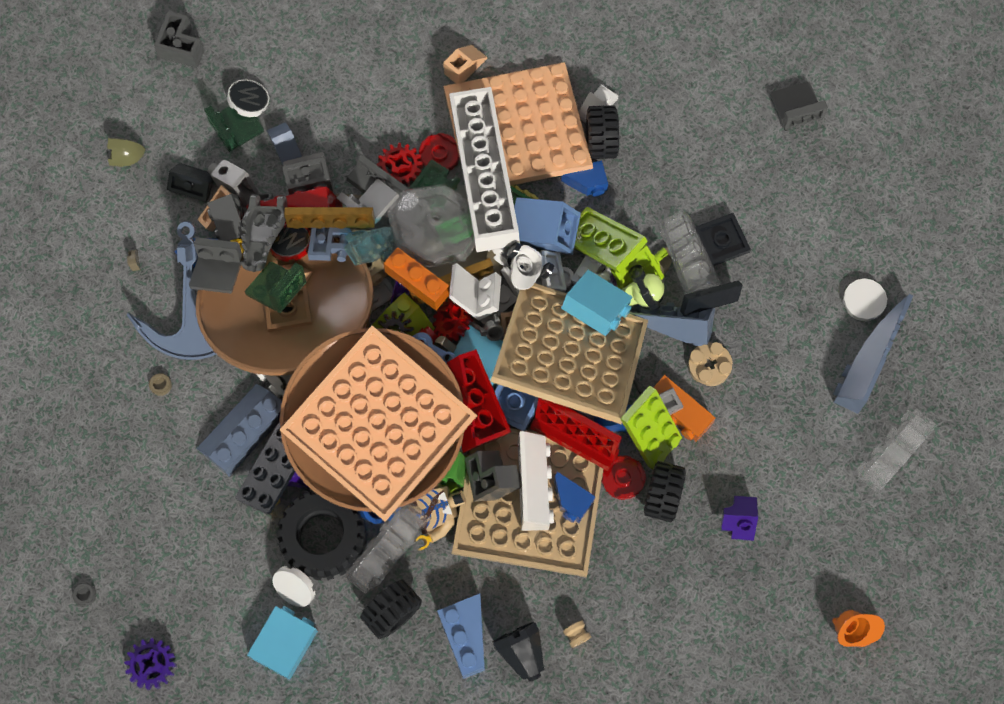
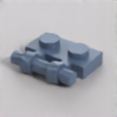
M312 228L308 250L309 260L331 261V255L338 254L337 260L345 262L350 248L348 246V240L351 238L352 232L350 228ZM334 238H339V243H333Z

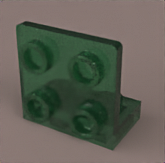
M211 105L204 109L209 123L228 152L264 132V128L256 116H242L230 106L220 112L219 110L215 112Z
M269 262L245 290L246 296L281 313L307 282L303 266L295 263L291 269L287 270L274 262Z

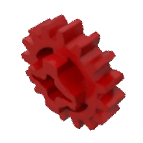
M398 143L397 148H394L391 144L389 151L383 149L384 156H378L379 163H377V166L400 183L406 184L407 187H410L411 180L416 183V176L422 175L420 170L423 168L421 155L417 154L416 148L410 150L409 144H406L404 148L401 146V143ZM408 158L412 159L414 165L412 164V162L408 161ZM386 167L391 170V174L387 171Z
M448 297V301H444L443 306L437 309L438 314L434 315L436 321L432 325L436 327L434 333L438 334V337L445 336L452 342V340L458 341L459 335L465 336L464 330L470 329L468 325L469 322H473V319L470 318L471 314Z

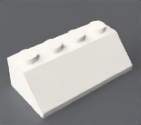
M520 431L517 445L521 488H519L521 531L549 530L550 523H554L553 510H549V501L553 500L552 487H548V479H551L552 476L551 465H547V457H550V443H546V436Z

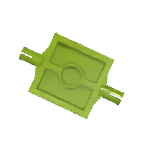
M644 245L620 273L611 269L610 271L616 279L617 287L622 290L633 282L629 276V270L637 264L642 266L645 275L655 274L661 280L664 279L665 276L660 269L659 262L668 255L667 250L662 247L661 250L653 255L648 246Z

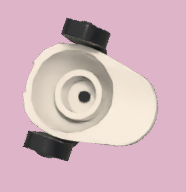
M515 242L507 252V267L511 270L512 284L517 289H529L534 285L538 277L546 279L553 272L554 265L550 262L544 265L543 257L539 251L528 245L521 246V244Z

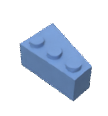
M480 594L437 610L463 679L485 671Z

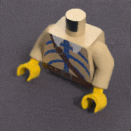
M439 483L428 494L411 503L422 533L414 542L419 539L424 541V546L418 550H424L428 547L429 542L434 543L443 538L453 527L454 518L458 516L456 507L466 504V498L462 491L451 494L448 486H442Z

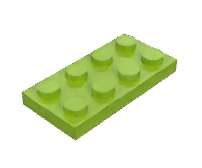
M586 207L580 215L574 249L620 273L648 241L645 236Z
M650 385L620 418L647 466L651 469H654L658 461L664 462L668 454L678 446L682 439L657 390Z

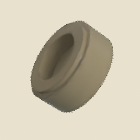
M155 374L149 380V388L155 395L163 396L171 390L172 382L166 374Z

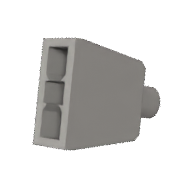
M222 160L219 165L212 163L209 166L208 173L213 178L217 187L219 188L223 185L231 194L238 195L240 203L244 207L249 203L250 196L257 194L258 190L245 170L227 160Z

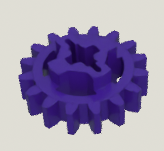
M151 638L148 644L143 639L141 640L142 646L139 647L134 644L135 652L127 653L131 659L124 662V664L130 666L125 673L133 675L130 681L132 683L138 681L137 687L142 688L145 684L147 690H151L152 685L159 689L160 682L169 683L166 678L168 675L174 676V673L170 670L177 667V664L171 662L176 655L173 653L169 654L172 648L169 645L164 647L165 642L162 640L156 644V640ZM151 649L149 653L141 655L144 651ZM162 653L165 657V666L161 662ZM147 661H153L155 663L154 667H148L146 665ZM136 662L139 663V674L136 669ZM160 673L158 677L150 679L152 675Z

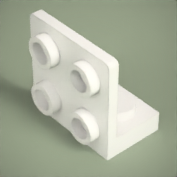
M459 264L452 265L449 298L454 303L458 304L478 321L499 311L501 276L495 272L479 281Z

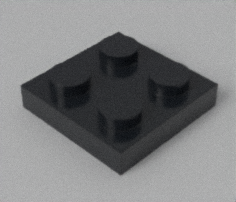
M734 213L694 227L693 231L710 267L745 255L751 251Z

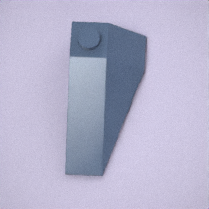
M670 302L655 310L638 304L632 306L629 312L631 315L648 320L647 328L685 343L702 346L707 345L710 340L715 308L684 316L680 312L681 307H676L674 302Z

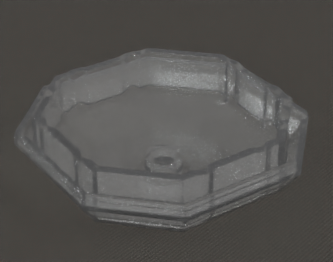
M446 184L405 189L387 211L395 247L400 248L425 268L466 261L475 248L467 197Z

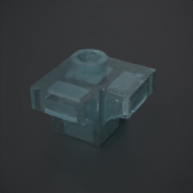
M380 228L350 232L345 237L348 244L344 249L355 266L377 261L391 247Z

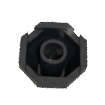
M536 622L520 626L515 631L509 634L506 633L492 641L495 650L523 680L528 679L531 682L541 677L540 672L544 670L540 632Z

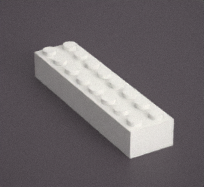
M486 87L449 93L476 252L511 247L515 242L520 244L492 88Z

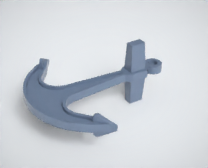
M184 221L177 227V234L182 238L177 247V261L183 265L181 329L173 335H164L147 322L130 313L127 314V317L131 320L138 333L158 351L179 359L196 360L217 354L210 348L201 333L196 316L197 289L189 287L194 271L193 264L198 259L194 247L195 241L191 238L195 235L196 228L190 221ZM184 226L189 227V234L183 232Z

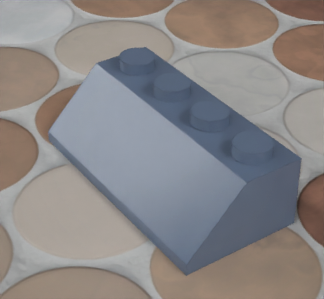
M256 384L196 449L230 477L280 422L282 401L269 390Z

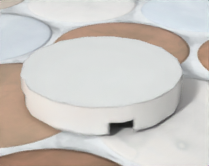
M864 278L849 284L844 292L843 304L851 317L866 322L881 316L887 305V296L880 284L874 280Z
M283 566L274 574L272 579L273 586L282 599L289 604L305 607L314 599L315 590L313 591L312 589L313 583L301 570L294 567L289 569L287 566Z

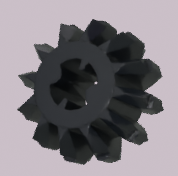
M392 311V319L388 314H384L386 322L378 321V324L383 326V329L390 330L391 326L398 325L401 333L407 334L408 331H414V327L407 328V324L412 322L410 318L403 321L405 313H401L397 319V312Z

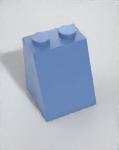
M517 197L514 209L520 244L522 246L528 245L532 248L573 255L581 213L561 201Z

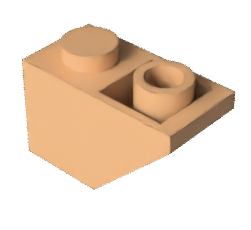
M473 45L457 48L443 62L444 75L460 85L487 59V56Z

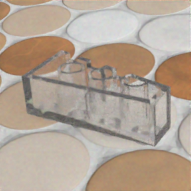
M678 211L659 223L661 228L660 234L666 242L684 294L722 285L689 214Z
M917 408L913 412L908 410L900 419L903 422L898 429L893 427L885 436L889 440L883 446L879 443L870 453L874 457L868 463L864 460L856 469L859 473L856 478L876 495L938 426Z
M413 502L395 510L394 517L382 525L379 535L368 543L366 550L354 561L352 567L344 575L363 593L366 594L373 591L381 584L431 520V517Z

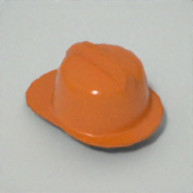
M847 610L838 618H833L832 620L838 635V642L846 647L867 646L879 640L885 629L884 621L880 616L862 614L855 610Z

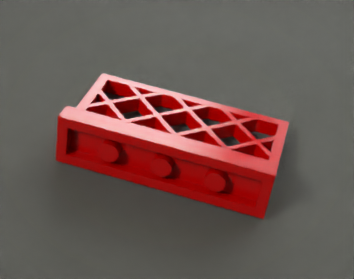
M538 398L535 419L531 423L530 429L609 471L620 450L618 448L622 437L566 406Z

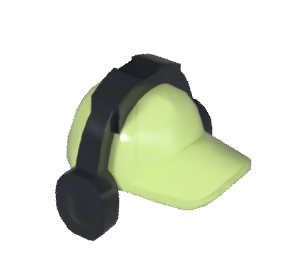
M637 264L631 267L629 276L633 282L622 289L632 296L629 305L632 307L639 304L649 307L651 310L659 308L660 302L663 300L664 282L662 283L659 276L655 274L645 275L641 265Z

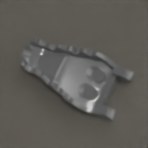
M253 194L250 196L249 206L242 219L243 226L241 227L244 252L243 261H240V264L245 270L256 272L265 268L269 250L286 221L284 215L285 207H287L286 196L277 197V207L260 206V196Z

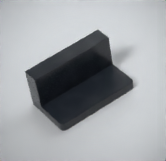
M178 163L169 171L167 190L207 202L210 196L211 184L214 180L208 171Z

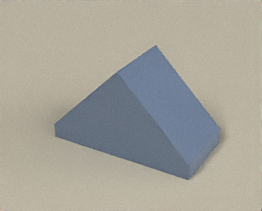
M286 122L266 130L282 165L284 161L302 157L292 131Z

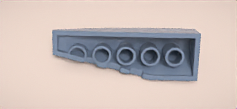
M909 294L886 315L865 341L852 364L846 365L842 373L845 379L842 384H837L833 393L836 396L834 403L857 414L861 411L882 370L886 356L892 347V341L898 333L900 322L905 317L913 295Z

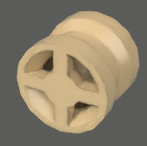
M583 620L563 630L564 635L570 639L569 644L571 648L586 642L592 637L589 632H586Z

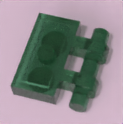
M431 159L409 189L428 202L429 199L434 203L431 205L430 210L437 213L440 208L446 205V200L451 193L454 194L458 189L457 185L461 182V179L454 176L451 181L448 180L446 177L449 174V170ZM441 185L444 187V190L438 195L435 191Z

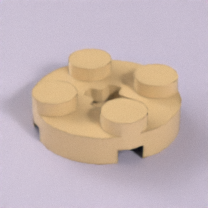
M709 342L707 345L697 346L691 352L688 369L692 378L706 386H717L726 381L732 371L733 363L730 353L722 344ZM707 359L716 362L714 369L705 367L704 364L707 363Z

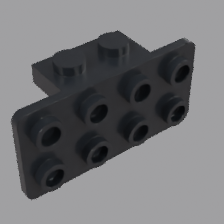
M280 423L276 426L236 494L237 501L267 515L272 513L295 473L283 446Z

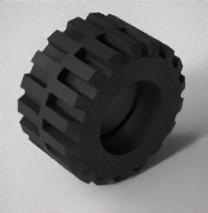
M615 105L589 106L587 109L586 141L591 159H615L618 156L619 118Z
M661 461L655 464L644 506L645 516L667 522H672L675 519L686 477L685 467Z
M404 579L398 580L375 596L363 609L360 618L378 639L386 638L404 625L418 611L422 600Z

